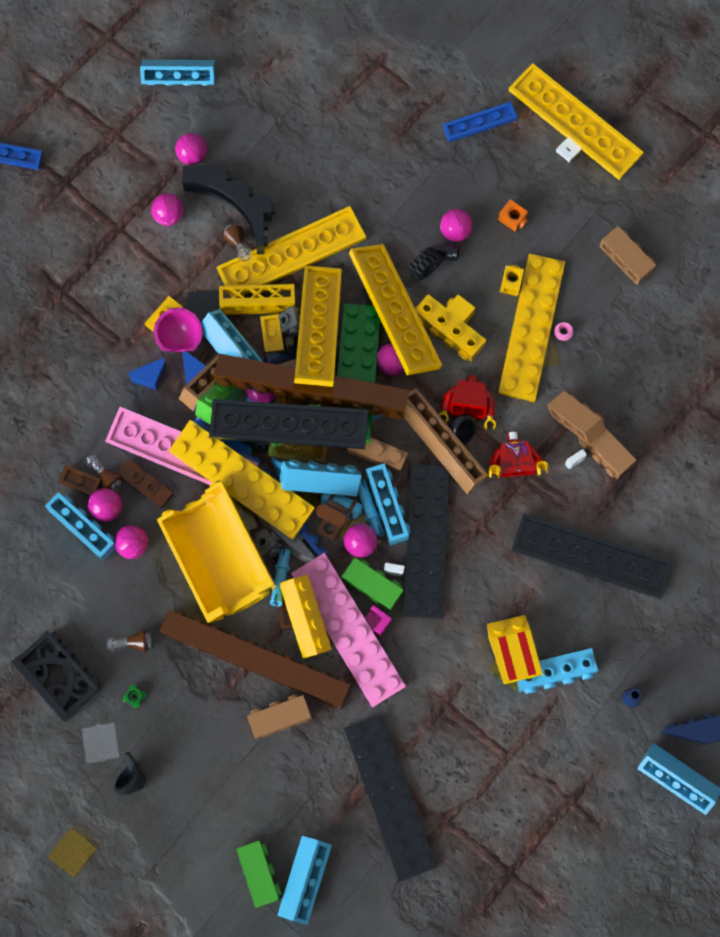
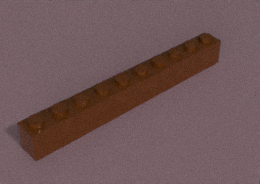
M219 354L214 381L221 386L230 385L241 390L251 389L262 394L272 393L278 397H293L298 401L308 400L315 404L324 403L338 408L367 409L372 415L381 414L393 419H404L409 394L407 389L334 376L333 387L294 383L296 368Z
M177 609L174 612L168 610L159 630L161 635L339 709H342L350 690V685L347 684L348 680L338 676L337 679L329 676V672L322 669L315 671L311 669L312 666L302 661L298 664L293 661L294 658L286 654L279 656L275 654V650L265 646L264 649L257 647L258 643L246 639V642L238 639L239 635L229 631L228 634L221 632L220 627L210 624V627L204 625L203 620L192 617V619L187 618L184 612Z

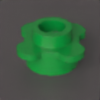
M131 685L127 693L123 695V701L129 702L136 709L140 707V702L147 695L145 691L137 689L136 685Z

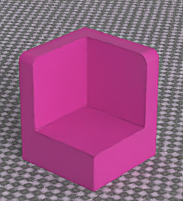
M372 605L370 612L365 617L372 631L379 637H381L392 622V618L374 605Z

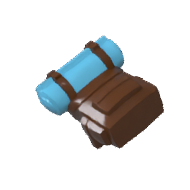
M322 493V504H319L316 509L317 516L323 519L317 531L318 534L330 540H335L341 527L348 526L351 518L356 520L362 514L363 505L343 495ZM327 523H332L335 526V531L332 534H328L324 530Z

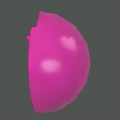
M179 307L168 309L162 313L155 322L153 331L155 341L161 350L177 353L194 351L201 342L203 333L201 322L197 316L188 309Z

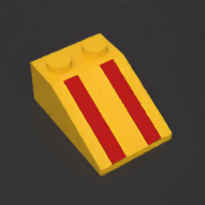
M525 615L487 624L488 638L503 684L542 675L535 644Z

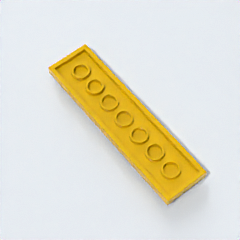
M532 63L509 87L510 93L566 138L569 137L582 148V151L618 180L643 156L644 152L535 64Z
M349 206L268 243V247H265V254L257 255V250L254 249L216 268L225 286L269 285L305 268V265L310 266L366 240V235L352 208ZM245 291V292L242 294V296H245V295H247V294H249V293H251V292H250V291ZM228 292L230 297L232 298L234 294L232 292Z
M384 244L352 248L349 255L406 374L412 375L439 370L442 367V363Z
M533 254L528 255L499 386V395L535 402L565 261Z
M305 265L294 383L333 387L342 269Z
M192 420L188 422L168 451L212 483L217 480L223 481L230 496L292 540L295 539L315 510L314 506L293 491L283 490L281 483L219 439H210L209 432Z

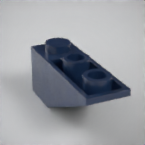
M712 713L703 716L704 720L700 721L692 718L685 720V724L677 726V723L665 725L666 729L662 730L661 734L703 745L720 742V716Z

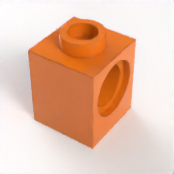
M510 199L499 212L498 220L516 232L519 228L522 229L528 222V211ZM517 215L519 218L512 219L510 216Z

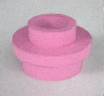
M561 322L555 327V336L562 341L569 340L573 335V327L569 323ZM566 330L567 334H561L560 331Z

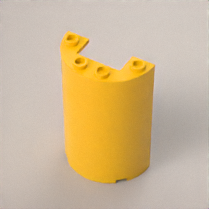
M220 480L211 483L210 488L205 490L206 493L201 496L200 500L186 504L185 509L181 511L169 509L162 513V517L157 519L208 623L224 619L223 615H234L249 608L271 593L270 588L272 590L276 588L224 482Z

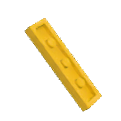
M294 284L219 286L220 309L225 315L283 313L285 309L295 307ZM291 290V297H282L279 293ZM245 291H250L254 294L250 298L242 296ZM263 291L272 293L270 297H263L260 294ZM223 292H232L234 296L232 298H223Z

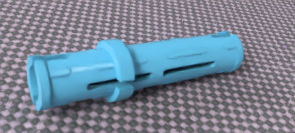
M362 480L359 484L358 495L366 514L365 520L369 522L370 527L380 537L385 534L379 519L380 514L377 513L366 480Z
M280 549L278 562L274 568L276 571L274 579L276 588L272 590L270 604L276 606V602H278V606H282L283 594L279 583L286 581L287 573L290 571L288 565L291 551L285 549V553H283L284 549Z

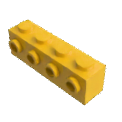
M429 294L415 308L422 324L429 329V332L433 336L444 340L443 343L448 348H454L462 359H468L472 362L485 347L486 339Z
M308 574L279 583L302 658L332 650Z

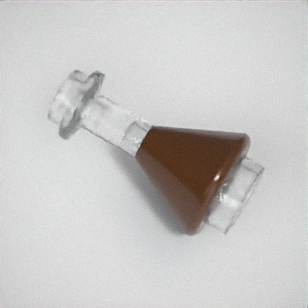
M236 224L226 226L223 239L236 246L238 250L237 258L239 260L248 261L251 258V250L243 245V228Z
M92 454L86 460L87 466H93L98 471L103 487L117 492L124 484L122 482V475L105 469L98 461L99 455Z
M143 629L126 639L114 640V637L111 636V638H107L108 650L113 652L115 647L129 646L146 653L147 648H152L151 632L146 633V630Z

